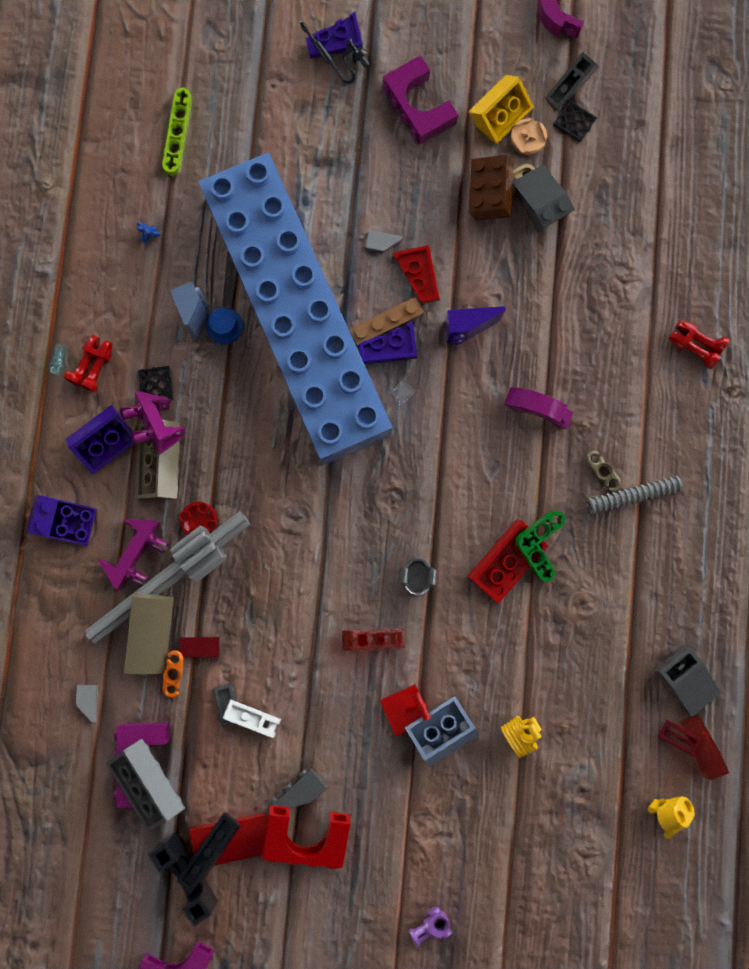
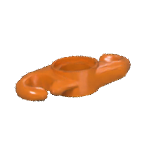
M176 650L170 651L167 657L170 658L176 655L179 658L178 662L173 663L170 659H167L166 670L163 673L162 691L168 698H175L179 695L178 691L169 693L167 689L169 686H174L178 690L180 688L179 682L183 675L184 657L181 652ZM171 669L176 670L178 678L171 679L168 676V671Z

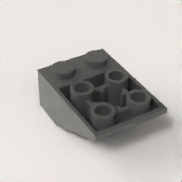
M682 646L653 670L690 717H693L721 694L705 665L691 647Z

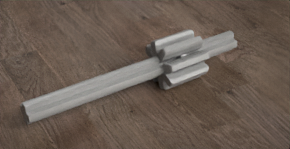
M239 511L212 533H209L205 527H197L171 547L172 557L175 561L134 593L160 595L186 574L193 581L201 580L227 559L222 546L250 526L249 520ZM133 594L86 629L87 638L92 640L94 644H97L130 618Z

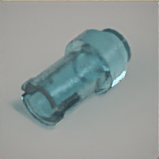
M55 344L53 358L49 363L52 373L61 374V370H64L66 346L62 348L61 344Z

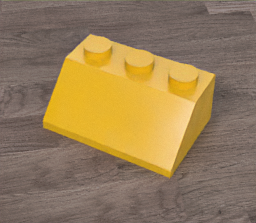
M505 75L468 113L476 127L492 142L498 144L534 106L520 77Z

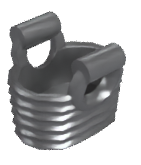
M412 558L400 569V583L409 594L415 596L424 595L431 587L436 585L437 570L432 568L426 559Z

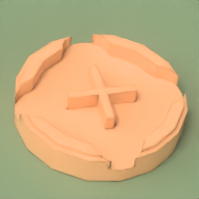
M531 118L522 119L512 129L510 136L511 145L520 154L527 156L535 155L545 146L547 131L539 121H534Z

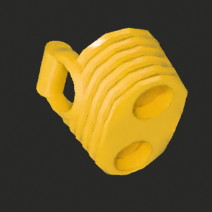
M516 716L501 726L504 737L518 758L538 750L536 741L541 738L539 732L542 729L534 717L522 720L519 716ZM528 729L530 734H526L524 730Z
M683 796L672 799H654L647 809L650 814L657 813L658 822L665 831L664 837L667 839H671L677 832L687 828L695 815L691 801Z

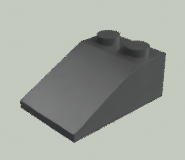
M544 164L513 181V187L537 232L575 210L565 190Z

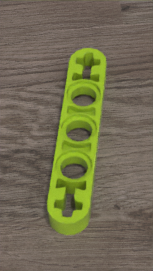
M179 88L174 94L162 163L165 173L169 176L177 175L181 169L192 97L187 88ZM183 95H186V97H185L184 100H183V104H184V106H183V105H181L182 102H181V99H180V98L183 97ZM178 111L185 112L183 118L175 117ZM181 128L182 133L180 135H173L174 129ZM177 145L179 146V151L172 153L170 152V147ZM171 158H173V163H174L175 167H172V169H169L168 166H171V162H172Z

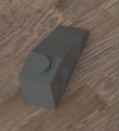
M582 52L545 98L559 110L590 79L599 66Z

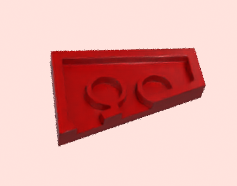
M426 245L393 253L420 302L425 304L439 301L440 297L430 246Z

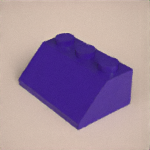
M113 405L106 408L65 439L68 448L92 474L96 473L134 444L131 437L132 429L125 420H122L121 415Z

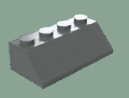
M143 739L106 762L148 832L166 823L185 809L181 798L175 793L170 780L162 772L160 764L154 759L149 746L144 743Z

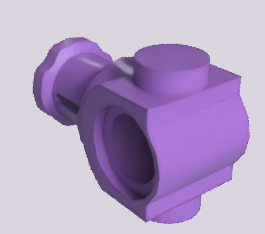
M438 906L431 908L427 912L428 917L423 920L424 923L415 929H409L417 947L420 946L421 942L430 937L433 939L436 937L445 939L452 934L447 915ZM437 919L445 921L442 926H436L434 923Z

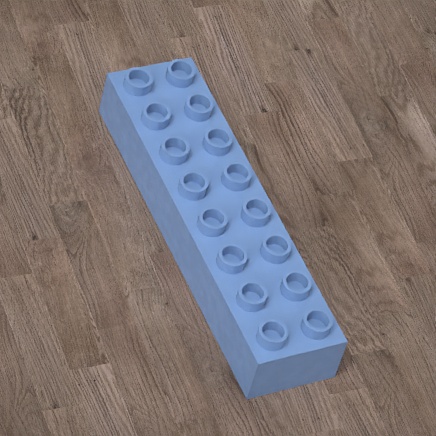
M265 153L198 181L322 466L392 436L393 427L270 153Z

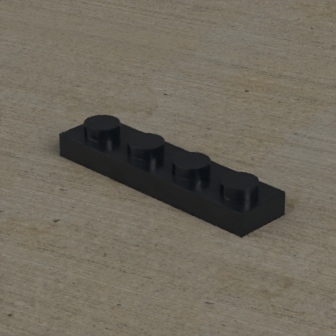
M228 812L222 814L177 879V882L189 894L196 892L241 827V824Z

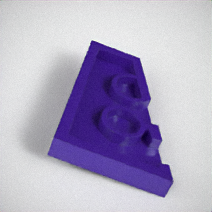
M356 12L351 13L344 20L336 21L335 25L328 29L324 28L313 34V37L320 41L329 55L345 52L348 47L346 42L350 39L353 40L352 43L357 49L363 48ZM307 37L306 44L310 59L322 57L313 46V41L310 37Z
M413 321L408 323L407 326L391 330L388 334L379 335L360 343L359 352L364 364L417 359Z

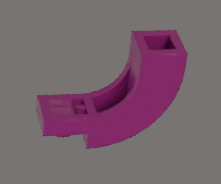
M538 0V15L547 30L558 37L561 31L569 36L578 38L584 21L564 13L558 6L557 0Z
M510 387L504 403L505 406L515 412L541 417L560 429L567 430L573 414L572 411L566 408L567 405L545 394L522 388Z
M197 941L189 957L176 964L164 962L146 953L139 968L206 969L215 949Z

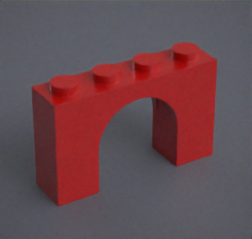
M270 805L262 860L270 863L284 862L290 865L303 864L310 867L321 866L329 869H343L351 825L349 814L330 812L326 834L323 839L315 845L306 847L292 842L287 834L290 807Z

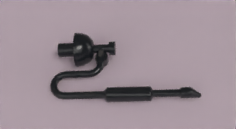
M300 21L302 30L313 41V46L325 62L332 66L344 83L351 84L356 78V73L346 60V55L352 53L353 63L356 64L359 61L364 68L370 64L364 57L368 52L364 48L357 49L352 43L353 40H348L346 42L348 47L343 53L342 59L352 73V78L346 80L320 41H317L308 30L309 28L306 24Z

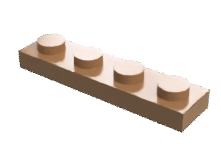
M416 297L349 329L358 348L360 343L379 335L382 336L423 316L424 312Z

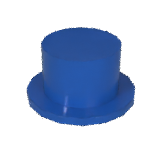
M219 308L209 315L206 322V331L214 342L222 345L231 344L241 336L243 321L236 311L229 308Z

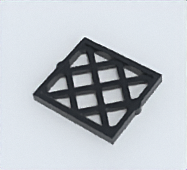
M570 100L553 125L581 143L597 120V117ZM571 106L572 112L566 113V109ZM581 113L582 119L576 120L575 114ZM568 115H573L572 121H567ZM564 116L565 122L559 123V119ZM592 120L591 125L587 126L586 121ZM577 122H583L584 127L578 128ZM574 123L575 129L569 130L568 124ZM585 130L584 135L580 136L579 131Z
M170 366L138 370L140 392H144L143 389H145L149 394L155 395L152 391L157 387L161 390L157 396H161L164 392L168 395V399L174 400ZM157 370H165L162 375L157 373ZM152 371L149 377H147L143 373ZM154 374L160 377L156 383L151 380ZM166 374H168V380L164 378ZM142 376L146 379L144 383L142 382ZM161 380L167 383L163 388L158 385ZM148 382L153 384L150 390L145 387ZM168 386L170 394L167 391H165Z

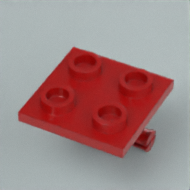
M416 684L380 700L395 737L406 733L405 727L421 717L423 721L431 718L426 708L428 705L423 701Z

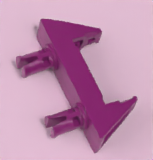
M136 391L135 407L120 408L122 420L139 417L147 430L131 432L134 444L151 441L159 455L184 437V426L165 427L159 414L162 410L170 409V399Z
M123 519L122 522L134 528V531L138 530V532L132 538L117 567L115 564L112 565L103 559H99V563L115 589L121 590L128 579L140 587L144 583L138 578L149 579L148 576L135 570V566L148 545L162 554L165 550L158 544L168 547V542L155 536V532L161 524L156 520Z

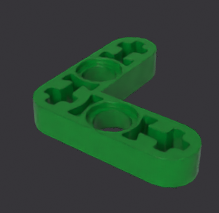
M551 510L521 532L515 540L517 548L536 577L544 582H550L554 579L555 569L539 544L564 525L565 516L557 510ZM554 515L558 516L557 523L552 522L554 520ZM542 525L545 531L541 536H538L536 529ZM524 538L529 539L527 541V546L522 545L524 543ZM538 552L540 558L537 562L533 563L531 556L533 553ZM542 565L544 569L548 570L547 576H543L544 571L539 566Z

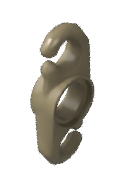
M589 452L586 456V463L595 477L601 480L605 487L609 486L611 480L616 481V487H609V492L620 490L621 480L612 466L606 463L601 456H599L597 463H592L591 457L598 456L599 452ZM604 466L608 469L607 477H602L599 474L600 467Z

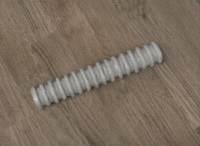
M678 476L669 477L668 480H657L656 483L653 481L651 484L646 483L645 486L641 484L639 487L634 486V488L630 487L628 490L623 489L622 492L618 490L616 493H606L605 496L600 495L599 498L597 496L593 499L588 498L587 505L590 513L594 515L596 512L601 513L602 510L604 512L608 509L613 510V507L617 509L619 506L624 507L625 504L629 506L631 503H641L642 500L647 501L648 499L659 498V496L664 497L665 494H675L676 491L682 492L683 485Z

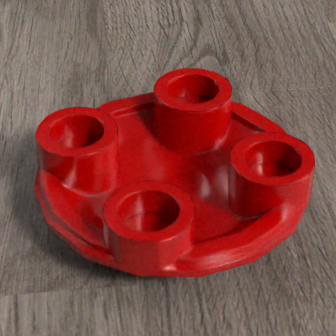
M197 501L190 503L179 516L181 529L186 535L199 526L205 527L209 533H212L218 525L216 511L205 502Z

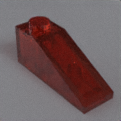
M404 628L342 631V648L347 651L405 648Z
M699 714L681 720L680 724L683 729L704 739L695 757L703 777L712 781L728 774L729 771L722 754ZM686 735L687 740L696 744L697 740Z

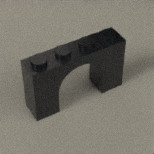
M176 832L158 843L149 854L159 873L169 868L177 879L192 859ZM205 879L194 894H189L183 888L186 904L182 910L193 927L211 916L218 902Z

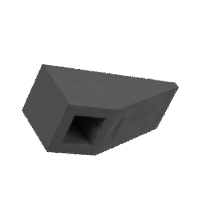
M312 767L309 770L305 768L297 775L298 780L294 784L289 782L282 789L284 793L280 797L274 796L267 805L269 807L274 805L292 808L310 803L327 788V784Z

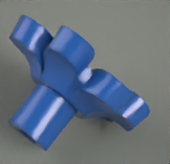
M137 222V231L142 233L140 239L142 242L147 243L149 237L152 236L159 237L160 232L156 231V227L151 226L149 228V225Z

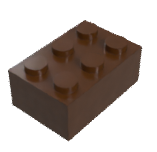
M508 155L471 159L469 214L475 221L511 217L514 164Z

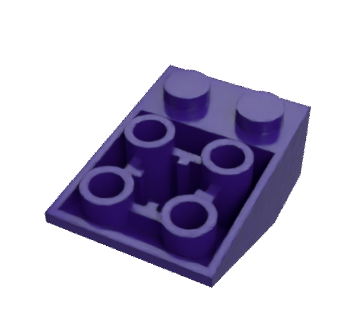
M35 495L25 533L88 546L97 508Z

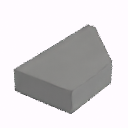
M369 230L366 250L385 253L397 243L402 242L403 236Z
M77 685L76 706L91 722H97L98 685Z

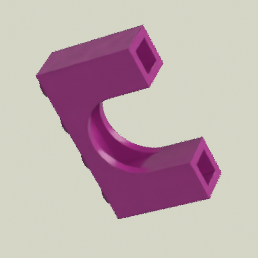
M421 55L384 75L382 84L384 93L391 98L393 108L395 110L398 109L404 125H408L412 138L417 140L419 144L456 125L459 116L450 100L429 111L416 110L408 103L406 99L408 92L429 80L430 69Z
M169 722L121 723L117 725V729L114 730V740L117 741L114 757L141 739L147 745H164L168 743ZM117 782V790L114 791V802H117V808L133 807Z

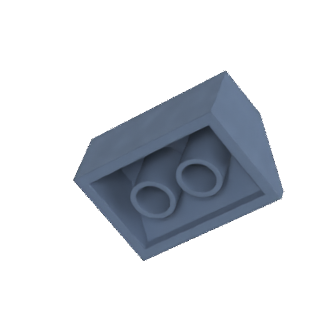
M189 282L170 290L184 326L193 340L196 341L208 318L206 310L209 307L199 286L195 287L193 282Z
M455 696L429 712L430 719L423 721L421 717L405 727L428 767L436 764L479 736L475 726Z

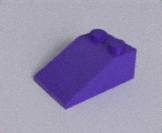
M505 306L448 310L445 318L446 342H451L452 345L462 344L464 341L498 323L504 315Z

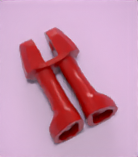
M682 320L678 321L675 328L687 336L672 332L668 338L678 350L682 351L685 348L697 355L710 370L714 368L721 356L720 354L730 341L727 337H722L718 340L711 339L698 331L696 325ZM694 339L695 341L701 343L702 345L710 349L712 352H709L701 348L700 346L693 343L691 340Z
M92 335L82 348L84 354L77 369L74 372L67 371L63 378L78 387L96 393L98 389L97 379L104 362H110L113 343L105 340L99 350H97L100 338ZM94 358L95 361L93 363V366L88 376L84 379L87 369L92 359Z

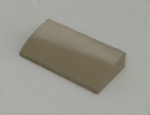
M142 593L133 594L124 667L125 674H162L166 670L174 597Z

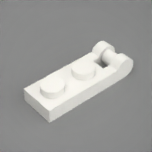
M231 699L223 715L225 720L272 738L276 734L274 731L277 724L279 725L281 721L277 717ZM265 720L270 721L267 729L262 727Z

